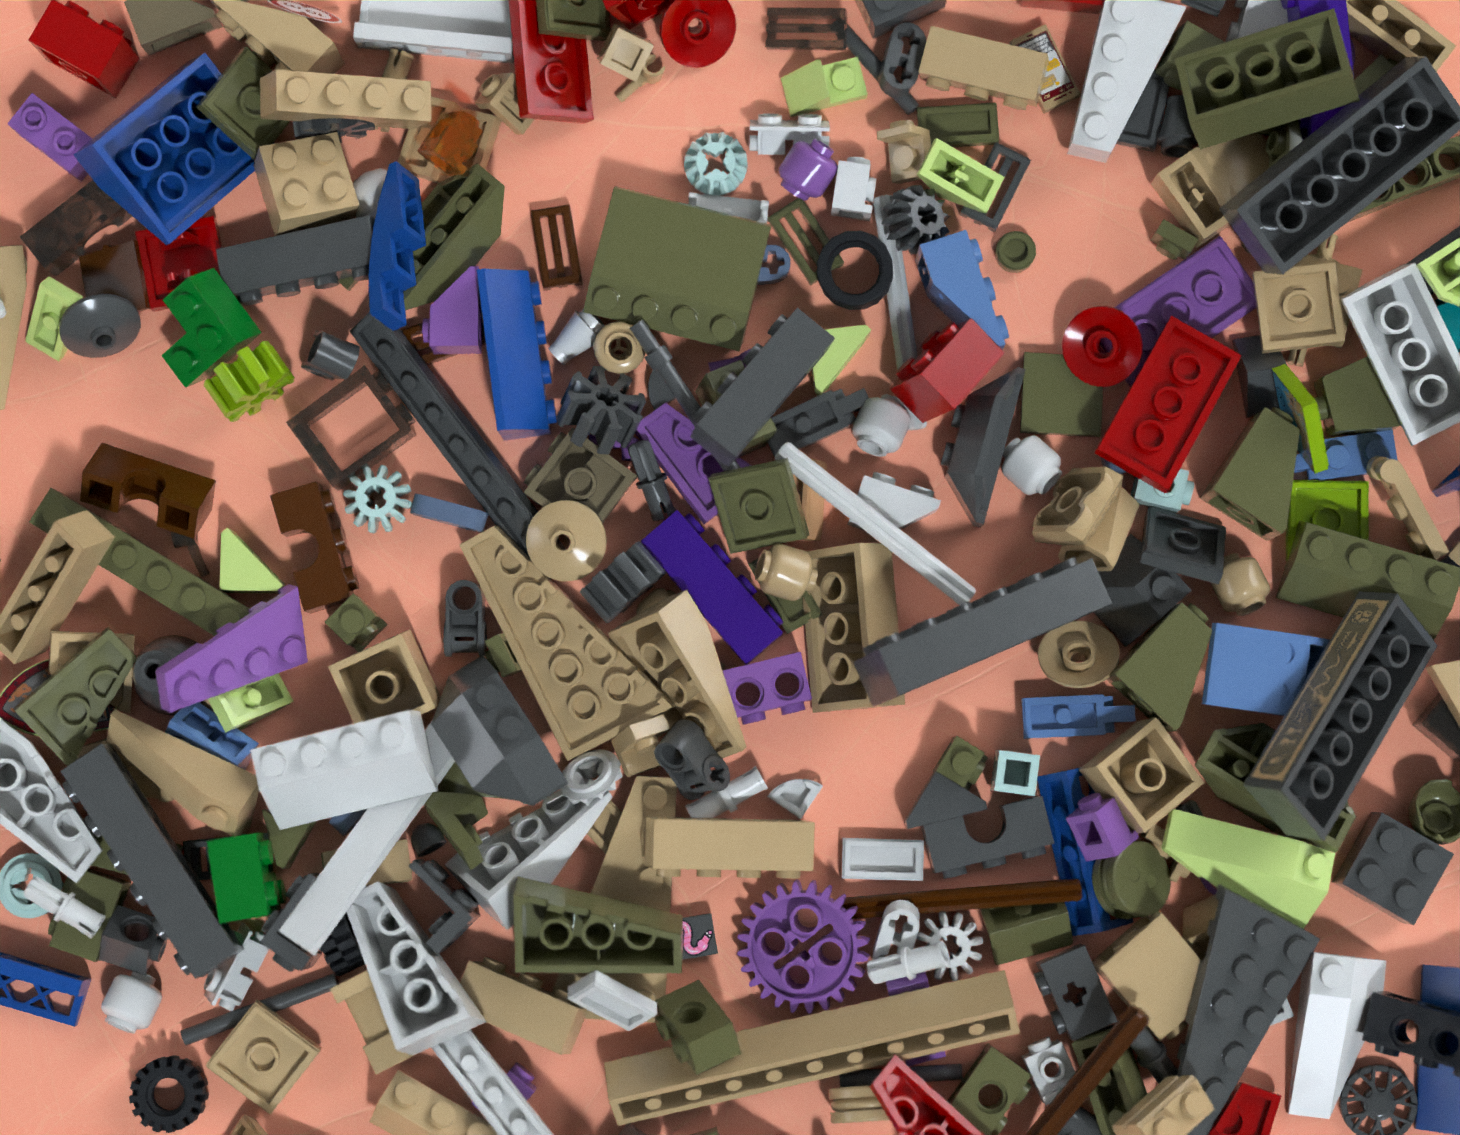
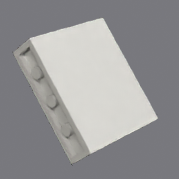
M361 0L359 22H355L353 39L358 48L390 51L391 48H395L399 52L405 51L412 54L514 64L509 0Z

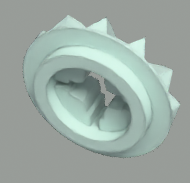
M723 132L705 133L702 137L692 141L684 158V169L687 179L695 189L707 195L721 196L734 191L743 182L747 173L748 162L746 152L737 139ZM726 151L723 165L729 174H726L724 171L721 172L719 169H714L705 176L709 161L706 159L704 152L716 158Z
M35 853L15 856L0 871V901L10 913L21 918H36L49 912L33 902L31 904V901L24 896L25 890L15 888V884L27 881L29 874H33V878L40 877L61 891L64 885L59 869L41 855Z

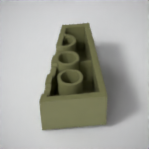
M517 876L513 895L515 973H591L594 970L601 973H682L683 915Z

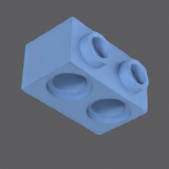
M199 702L181 708L169 721L165 733L244 770L247 769L252 758L250 750L257 748L259 744L237 728L225 733L216 714Z

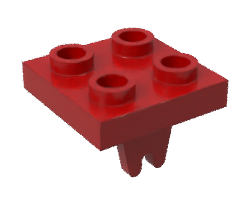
M214 216L198 219L168 245L164 244L148 229L135 232L151 311L169 309L163 302V299L187 277L211 268H215L220 275L216 249L222 248L217 219Z

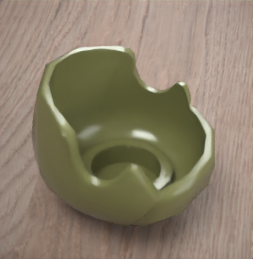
M1432 779L1415 791L1408 806V819L1412 828L1417 833L1440 845L1453 843L1460 838V792L1452 786L1451 780Z

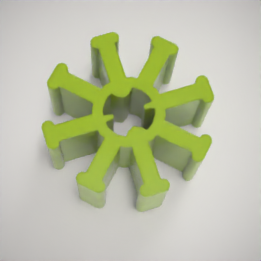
M269 341L260 342L253 351L249 346L239 350L235 362L220 363L213 370L216 376L204 381V387L225 418H228L230 422L238 421L245 412H248L250 416L260 412L263 401L267 399L277 400L284 394L282 387L294 382L295 377Z

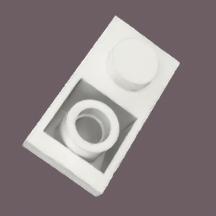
M873 472L872 477L863 476L857 496L899 529H903L935 513L941 503V500L933 498L935 492L930 489L911 485L910 490L896 486L895 478L878 472ZM849 519L847 525L863 530L855 522Z

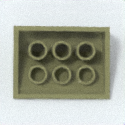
M615 186L592 268L583 312L632 325L644 320L649 329L740 352L745 339L772 225Z

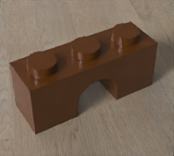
M101 443L83 469L80 501L118 514L123 505L131 500H148L158 505L156 527L195 539L212 511L216 480Z
M315 481L270 495L282 535L291 537L301 533L312 534L318 542L319 552L315 562L308 568L293 572L304 612L312 614L343 604L354 593L353 590L359 589V583L353 566L346 567L342 552L348 550L342 528H335L331 513L337 512L331 490H324L323 486Z

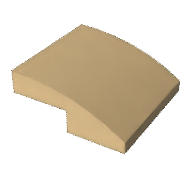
M431 96V122L415 129H408L398 163L415 177L436 184L457 173L469 171V168L477 163L486 170L502 121L495 115L462 108L456 102Z

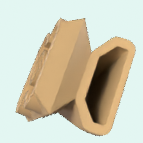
M1106 466L1071 468L1055 484L1052 493L1054 497L1051 502L1044 506L1035 516L1032 524L1034 528L1032 535L1035 542L1062 545L1058 553V558L1061 562L1075 557L1079 564L1092 558L1098 571H1112L1118 561L1140 505L1122 487L1123 476Z

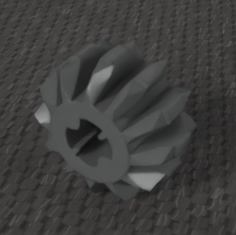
M921 184L900 189L890 196V201L882 208L888 217L881 224L889 227L890 234L887 239L897 240V251L908 250L911 255L917 254L920 244L945 237L950 232L944 224L950 215L944 213L941 208L945 200H935V190H924Z

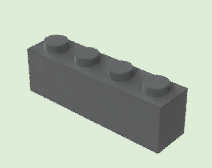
M367 215L216 249L220 276L242 306L263 302L262 296L276 294L277 297L295 296L301 293L300 288L312 285L315 286V289L332 288L338 286V280L353 277L354 281L368 280L371 238L375 219Z
M798 307L788 318L783 314L778 317L767 332L772 336L764 346L756 343L742 361L747 365L738 376L731 372L717 389L722 394L714 405L706 401L692 418L696 426L690 437L726 467L733 463L824 356L835 340L830 333Z

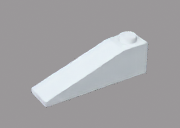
M0 718V824L75 883H78L103 849L33 742Z
M589 777L588 779H587V778H584V780H585L586 782H587L588 780L592 779V778H590V777ZM559 790L545 798L541 808L525 817L520 812L510 817V825L491 836L488 831L480 834L479 836L483 844L478 846V849L484 860L481 864L470 870L458 853H456L445 863V866L484 911L505 929L509 930L514 925L513 895L517 876L552 884L609 803L612 795L607 791L603 794V800L597 797L588 806L582 801L573 805Z

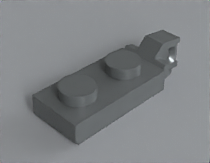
M842 388L834 392L830 390L771 417L777 428V431L768 442L774 458L778 450L786 442H790L796 448L802 450L849 428V425L855 422L854 413L858 412L869 398L865 388L847 396L844 395Z

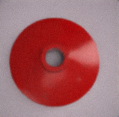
M672 0L667 6L660 24L661 42L667 54L677 63L691 68L705 67L721 59L731 47L736 34V17L728 0ZM694 18H698L697 28L689 31V23Z
M1110 306L1091 307L1077 314L1068 324L1062 342L1063 356L1070 371L1081 381L1098 387L1112 386L1127 379L1137 368L1142 355L1141 334L1135 322L1123 311ZM1102 338H1108L1111 341L1112 349L1110 352H1104L1100 348V340Z

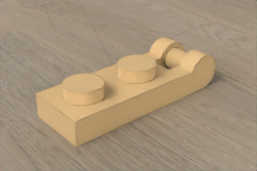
M1383 456L1372 457L1367 463V474L1371 478L1381 481L1390 497L1386 501L1387 506L1398 521H1403L1409 532L1405 535V538L1413 552L1433 560H1437L1449 553L1446 544L1403 465L1395 459Z

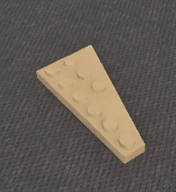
M493 526L459 544L567 761L615 738L629 725L653 718L676 706L549 577L545 576L534 566L531 559L499 526Z
M636 776L591 894L663 911H671L672 877L656 876V869L645 866L646 817H676L677 786L671 777ZM559 973L552 992L555 993L557 988L568 991L570 985L589 973ZM603 973L653 1001L666 995L667 973ZM658 1008L657 1015L646 1022L655 1023V1018L660 1017ZM589 1010L585 1019L606 1020Z

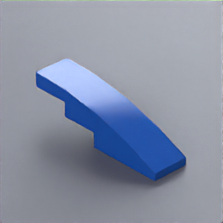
M397 161L389 164L378 201L371 238L368 276L370 315L393 331L407 325L403 291L417 285L413 251L426 246L419 179Z

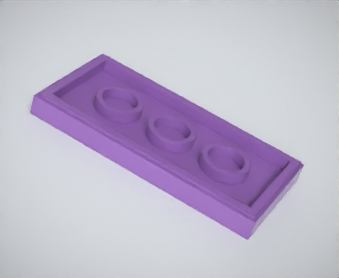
M1218 236L1114 307L1126 313L1135 322L1142 338L1140 362L1135 371L1125 379L1126 383L1131 387L1171 315L1213 338L1256 309L1253 281L1221 236ZM1108 338L1100 340L1103 350L1110 352L1112 349L1111 341Z

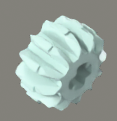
M380 465L377 477H375L372 469L366 466L363 468L366 480L362 482L355 475H352L350 481L358 487L357 490H344V497L356 501L348 504L344 508L347 514L358 513L353 522L357 527L363 526L368 521V531L375 534L377 532L380 521L385 531L391 532L393 531V525L390 518L394 517L400 523L406 521L405 516L398 512L399 508L411 509V501L400 499L401 496L411 492V487L408 484L397 486L403 477L398 471L392 473L388 478V467ZM381 490H385L383 498L387 501L385 505L379 507L376 504L375 509H371L373 500L370 498V495L374 491L381 494Z

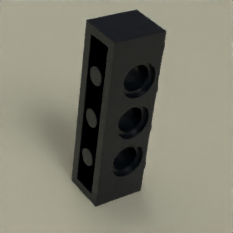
M1389 991L1372 993L1362 1038L1363 1041L1375 1044L1374 1050L1385 1055L1399 1057L1400 1052L1413 1055V1062L1421 1066L1438 1069L1439 1064L1452 1067L1454 1068L1453 1075L1460 1077V1012ZM1410 1020L1414 1021L1419 1029V1036L1415 1042L1410 1040L1406 1034V1025ZM1449 1032L1454 1033L1459 1042L1458 1050L1454 1054L1445 1045V1037Z

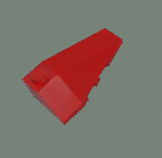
M896 1055L890 1058L869 1086L899 1135H983Z

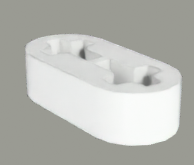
M897 900L891 902L886 907L874 942L872 960L885 957L889 953L891 944L897 946V953H900L903 947H908L910 950L914 948L919 932L920 914L918 908L913 903L906 900ZM900 915L907 916V922L903 924L901 933L895 932V920H898Z

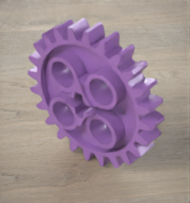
M796 879L793 882L792 891L789 892L786 886L780 883L777 886L778 897H775L768 890L762 894V898L766 906L754 902L750 908L757 917L745 916L741 921L750 928V931H742L737 935L739 940L748 943L747 946L737 951L738 956L749 957V961L741 968V971L754 972L755 976L750 981L749 986L753 987L760 983L764 986L760 996L761 999L768 997L771 993L776 995V1008L784 1000L790 1001L791 1013H795L799 1004L804 1003L807 1013L811 1014L814 1010L815 1002L818 1001L824 1010H828L830 1007V996L841 1003L845 998L842 987L852 992L857 987L855 981L850 976L863 977L865 970L856 963L868 961L870 954L859 950V947L867 945L870 941V937L858 935V931L866 925V921H853L852 917L858 910V907L853 906L845 909L842 906L847 896L845 893L835 900L831 898L832 885H828L820 893L817 892L816 880H812L807 890H803L800 880ZM806 908L812 910L818 918L817 926H803L798 919V911ZM828 924L833 926V930L815 941L808 952L805 950L801 951L781 968L774 966V962L790 953L799 941H807ZM769 932L779 933L785 941V948L780 951L772 950L766 943V934ZM826 942L836 943L841 948L842 958L836 961L827 959L823 955L822 944ZM795 965L804 967L809 974V982L805 984L794 982L789 973L790 967Z

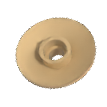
M571 500L556 501L540 509L532 518L526 534L527 552L534 566L545 576L558 581H575L591 574L601 563L607 546L606 531L599 516L588 506ZM561 534L567 535L570 539V546L566 550L561 549L557 545V538Z
M1072 621L1047 632L1038 648V661L1044 674L1053 682L1070 688H1086L1105 681L1117 668L1120 657L1119 645L1113 634L1103 626L1089 621Z

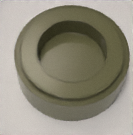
M1011 231L1003 235L995 249L997 263L1002 269L1011 273H1019L1028 269L1036 256V246L1033 239L1020 231Z

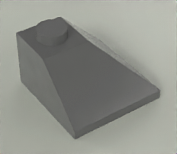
M1132 534L1126 538L1118 561L1112 571H1098L1112 604L1093 612L1124 647H1127L1192 591L1177 573L1139 563L1142 542Z

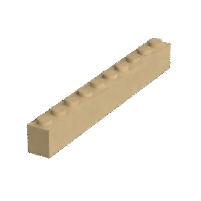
M1001 970L985 973L967 979L946 982L911 992H903L898 995L864 1001L859 1004L737 1031L735 1033L741 1054L698 1075L687 1061L680 1063L672 1047H665L660 1050L604 1062L608 1101L616 1123L620 1126L885 1065L893 1055H896L903 1061L1020 1034L1006 972Z

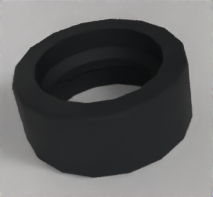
M861 230L845 231L832 237L822 248L817 260L818 282L824 295L836 306L848 310H864L879 303L888 293L893 280L892 258L886 245L875 235ZM853 247L868 250L875 256L879 265V275L876 283L869 290L859 294H850L842 291L835 284L831 271L832 264L841 251Z

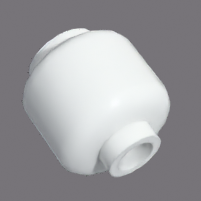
M883 394L881 397H871L865 401L858 412L852 427L853 436L857 440L858 447L864 452L883 457L887 453L896 452L901 447L909 429L911 417L897 397L889 394Z
M1035 435L1028 436L1023 440L1017 437L1004 449L1002 456L1005 460L1002 465V474L1026 495L1036 493L1043 495L1047 493L1062 475V470L1059 469L1061 465L1059 454Z
M134 971L131 976L126 974L115 976L101 1004V1010L107 1015L105 1022L131 1034H135L137 1029L148 1028L163 997L162 993L153 986L156 979L148 974L143 975Z

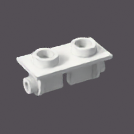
M764 113L758 115V120H750V130L758 131V135H750L749 151H757V155H785V140H793V145L798 141L811 144L815 138L829 146V136H822V131H830L829 121H822V116L818 114L798 115V120H782V115Z
M241 922L238 930H233V932L244 947V950L208 973L204 983V989L206 990L204 995L210 1004L215 1006L218 999L221 998L218 1005L229 1011H233L236 1005H241L253 981L252 978L241 974L243 967L257 973L270 950L260 943L266 934L256 931L252 937L253 932L243 922Z

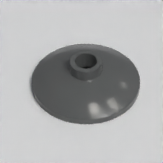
M112 294L92 295L75 302L65 311L59 323V334L65 347L77 355L89 358L107 357L121 352L133 343L139 334L141 319L136 307L123 297Z

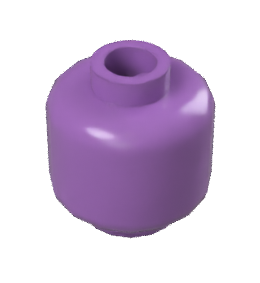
M815 138L811 144L804 141L796 142L779 167L778 171L783 179L781 186L804 201H807L809 197H821L837 173L838 165L831 158L834 150Z

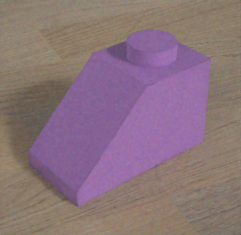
M470 266L430 305V318H423V342L429 343L434 354H482V308L477 277L479 266Z

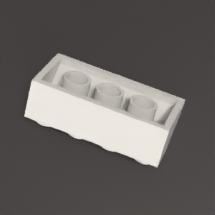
M1416 263L1403 264L1365 283L1340 299L1410 445L1413 446L1459 423L1460 354Z
M407 710L250 750L259 791L280 830L438 791L420 711Z

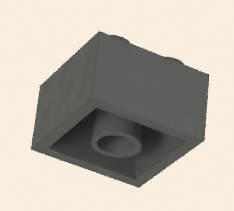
M1371 812L1332 883L1401 923L1415 925L1454 853L1383 812Z

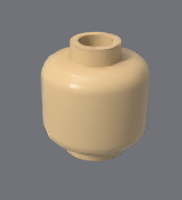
M622 321L610 322L604 325L597 333L593 343L594 356L598 363L607 371L616 374L629 373L636 369L643 361L645 351L630 330V327L633 326L632 324ZM620 339L625 342L626 348L621 346ZM616 340V346L611 349L612 342ZM618 349L623 351L622 354H615L614 352Z
M777 543L769 550L764 549L761 552L755 569V580L760 581V588L764 593L785 600L796 601L802 597L805 591L811 592L813 590L818 570L812 567V556L807 551Z
M1238 553L1224 557L1223 575L1219 585L1210 582L1222 608L1227 612H1236L1237 616L1250 614L1263 607L1267 602L1265 598L1270 592V585L1258 561L1253 557H1240Z

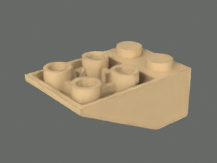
M212 0L218 9L215 16L224 24L222 27L239 43L245 38V43L270 68L275 64V69L336 74L345 64L334 42L302 15L240 0Z
M1253 133L1204 149H1200L1197 146L1157 173L1151 182L1152 187L1182 229L1198 238L1195 245L1196 248L1230 226L1219 208L1269 169V154L1266 152L1267 140L1262 134Z

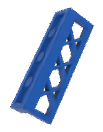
M1081 767L1046 774L1037 778L1055 843L1052 844L1059 880L1077 878L1081 882L1082 899L1065 902L1069 913L1072 936L1104 932L1134 923L1133 919H1110L1109 913L1098 902L1092 883L1093 867L1096 860H1085L1066 820V817L1079 808L1078 801L1086 797L1082 793L1079 776H1082L1078 769ZM1088 783V787H1089V794H1088V795L1095 793L1094 790L1092 789V787H1091V786L1089 785V783Z
M0 952V989L3 988L6 996L0 995V1005L74 1027L78 1025L92 978ZM17 979L31 983L39 995L26 1002L17 1000L9 984ZM58 991L75 996L70 1015L55 1011L47 995ZM41 999L45 1007L34 1005L33 1003Z

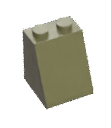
M1265 407L1249 419L1200 496L1201 500L1266 541L1282 535L1287 528L1300 429L1292 424L1293 418L1275 407L1271 411Z
M1183 602L1176 604L1143 635L1119 661L1117 668L1110 677L1106 679L1148 719L1157 717L1167 732L1176 731L1182 725L1212 633V629L1205 624L1209 620L1208 617L1192 603L1188 606Z

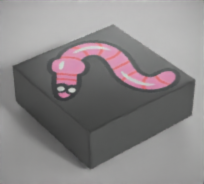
M712 913L683 917V960L718 954Z

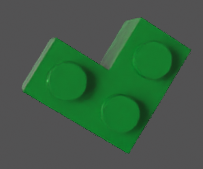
M215 268L187 277L163 299V302L186 331V334L161 356L185 388L212 377L215 374L213 370L220 363H228L237 355L239 350L245 348L262 333Z
M263 832L207 841L219 924L268 916L274 910H281V904L286 903L285 886L282 879L277 880L276 872L269 873L268 865L273 864V850L270 840H264Z

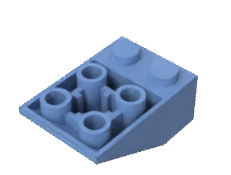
M963 230L920 244L915 257V263L927 298L957 325L972 318L1003 350L1006 345L1005 339L1009 338V333L1003 316L995 315L992 301L996 300V295L990 278L982 277L979 263L983 262V257L976 238L970 240L967 230Z
M1212 622L1202 704L1285 716L1330 639Z

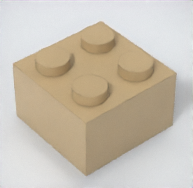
M337 132L259 146L254 169L274 236L355 218L359 202Z
M411 629L328 666L354 724L407 710L420 711L421 714L437 708L441 698Z
M1157 717L1137 721L1078 769L1094 792L1101 794L1102 799L1115 798L1129 830H1135L1137 833L1148 831L1205 783Z

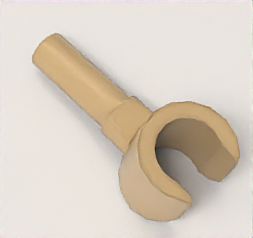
M655 54L649 55L637 81H631L615 95L621 103L646 83L656 84L661 81L665 66L656 73H652L646 68L655 61Z

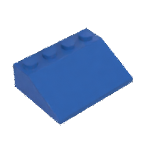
M206 53L183 64L73 154L101 190L166 245L174 241L255 171V160L196 108L222 74Z

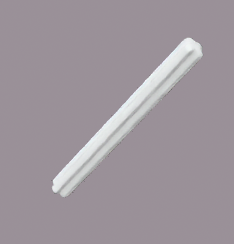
M881 195L874 198L873 207L878 239L886 245L893 263V280L886 297L898 370L908 359L913 357L916 360L918 356L902 250L897 251L896 239H887L890 234L889 227L881 224L888 217L882 208L890 201V196L892 195ZM903 404V408L907 410L911 417L908 430L914 431L926 428L927 422L922 423Z
M786 442L778 450L775 459L788 458L792 474L957 604L962 605L972 599L976 592L972 585L793 444Z

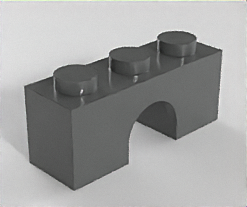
M1035 796L999 805L1002 816V829L998 836L989 842L981 843L974 840L967 832L963 816L921 826L932 872L935 874L942 872L943 878L947 879L967 874V865L982 862L983 869L1007 864L1005 857L1007 855L1021 852L1022 858L1027 859L1046 854L1045 846L1055 843L1043 797Z

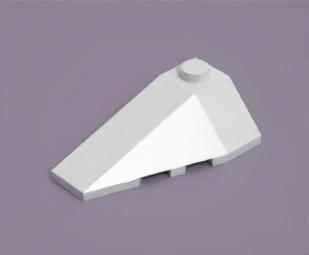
M1313 951L1301 974L1287 1114L1330 1119L1363 1046L1364 1041L1362 1038L1372 993L1384 991L1386 960Z

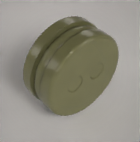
M1134 841L1116 857L1096 860L1093 867L1092 883L1096 898L1107 913L1119 919L1147 917L1153 915L1156 911L1158 912L1165 905L1171 886V880L1168 879L1170 872L1164 857L1160 855L1153 845L1144 841Z

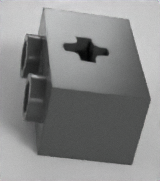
M1079 943L1036 962L1039 972L1034 973L1033 976L1043 997L1050 995L1055 1010L1049 1013L1059 1035L1066 1033L1067 1037L1074 1041L1117 1022L1084 944ZM1071 983L1077 988H1082V991L1077 994L1079 1002L1073 1003L1069 999H1063V995L1068 992L1067 984Z

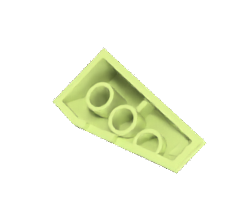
M1176 809L1168 813L1161 848L1198 878L1204 877L1216 888L1220 884L1303 929L1328 894L1335 853L1299 840Z

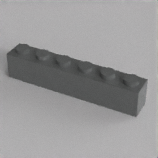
M101 743L61 770L62 775L66 779L62 785L67 795L74 803L80 801L88 813L84 818L86 824L96 837L103 836L109 845L110 850L107 851V855L119 872L125 870L133 882L129 886L132 895L141 906L147 904L155 916V919L151 921L154 929L164 941L170 939L178 952L174 955V958L180 969L187 976L192 973L195 979L204 977L244 950L227 922L219 924L216 904L111 744Z

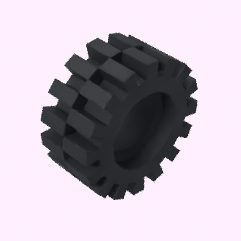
M346 912L320 948L321 952L323 951L326 962L330 964L333 973L335 972L337 977L365 965Z
M175 1055L170 1057L164 1056L146 1064L135 1075L137 1078L135 1081H132L130 1089H133V1094L129 1096V1103H134L135 1109L132 1112L135 1117L138 1115L141 1117L142 1121L140 1123L144 1127L149 1125L153 1127L152 1131L172 1133L192 1124L203 1113L206 1107L204 1103L209 1098V1092H206L205 1088L208 1085L207 1078H202L200 1073L203 1071L199 1066L194 1067L191 1064L193 1061L188 1058L180 1059V1056ZM172 1078L182 1085L184 1100L177 1109L167 1110L157 1104L154 1090L160 1080Z

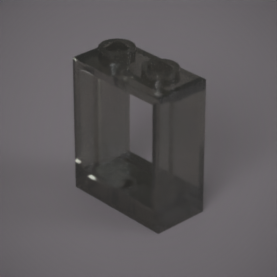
M365 365L286 422L329 483L338 492L351 483L350 478L352 476H361L363 468L366 466L372 468L416 436L410 427L416 421L402 402L397 406L393 404L387 393L393 390L379 370L372 374ZM368 386L399 428V431L345 470H342L311 426Z

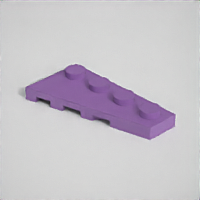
M288 583L278 590L279 595L268 602L261 601L248 609L250 614L234 624L228 622L216 630L217 635L203 644L196 643L156 669L161 709L173 712L308 663L298 587Z

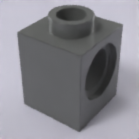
M117 905L102 933L99 960L146 975L152 962H159L161 960L167 940L164 941L154 929L151 921L155 917Z

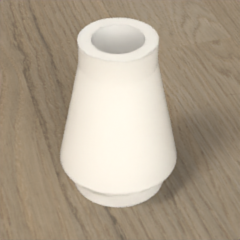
M583 309L580 312L575 311L548 349L560 363L565 365L572 358L593 346L595 337L604 324L596 315L584 313Z

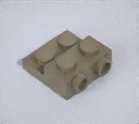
M571 428L567 435L560 432L548 448L552 455L544 466L536 464L525 478L523 483L528 487L524 493L542 508L550 503L561 500L580 502L591 508L599 516L602 523H604L637 479V475L609 454H598V446L587 438L582 447L576 446L570 441L575 430L574 428Z

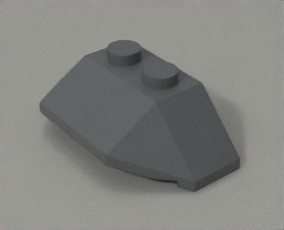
M1021 367L1013 369L969 394L965 404H959L954 411L951 427L958 428L954 443L946 442L940 465L947 467L945 479L971 524L975 527L981 528L985 523L1026 369Z
M483 655L448 676L431 725L474 791L534 806L568 784L540 735L498 672Z

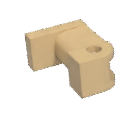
M368 970L330 989L337 1004L345 1000L366 1043L362 1048L376 1075L414 1056L396 1051Z

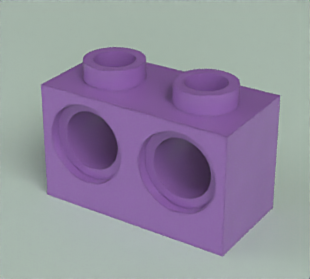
M31 93L7 124L27 142L82 182L88 173L73 154L93 138L35 94Z
M801 652L722 670L737 718H741L743 725L765 720L766 711L778 708L781 709L782 715L806 710L804 702L812 700ZM788 673L797 678L799 689L794 695L783 696L778 693L775 682L780 675ZM751 683L758 688L760 697L754 705L744 706L738 702L736 691L740 685Z

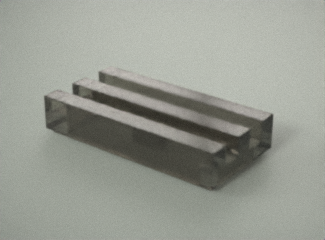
M767 8L768 23H766V32L768 35L765 47L768 50L846 51L848 16L846 8ZM778 19H838V24L778 23ZM777 33H838L837 40L777 39Z

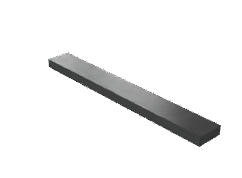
M369 312L349 332L496 526H499L529 557L526 547V534L532 518L538 512L401 330H391L370 315ZM557 538V545L561 549L566 550L565 546Z

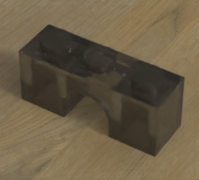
M92 180L21 235L20 238L40 264L56 277L77 261L79 256L87 253L84 246L97 232L110 225H116L119 228L133 216L101 190Z

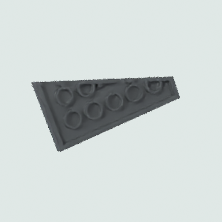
M1220 884L1218 885L1215 897L1219 900L1215 919H1210L1207 930L1210 940L1206 956L1199 963L1185 1021L1189 1024L1185 1042L1180 1043L1177 1053L1180 1063L1176 1075L1178 1077L1193 1075L1213 1104L1214 1110L1187 1135H1207L1320 941V938Z

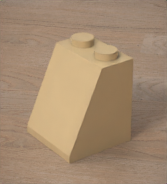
M1156 911L1151 916L1141 917L1099 954L1092 963L1098 974L1127 1007L1135 1005L1145 1011L1150 1018L1146 1028L1156 1039L1161 1041L1165 1036L1169 1040L1173 1039L1187 1026L1184 1019L1187 1017L1200 959L1164 914Z

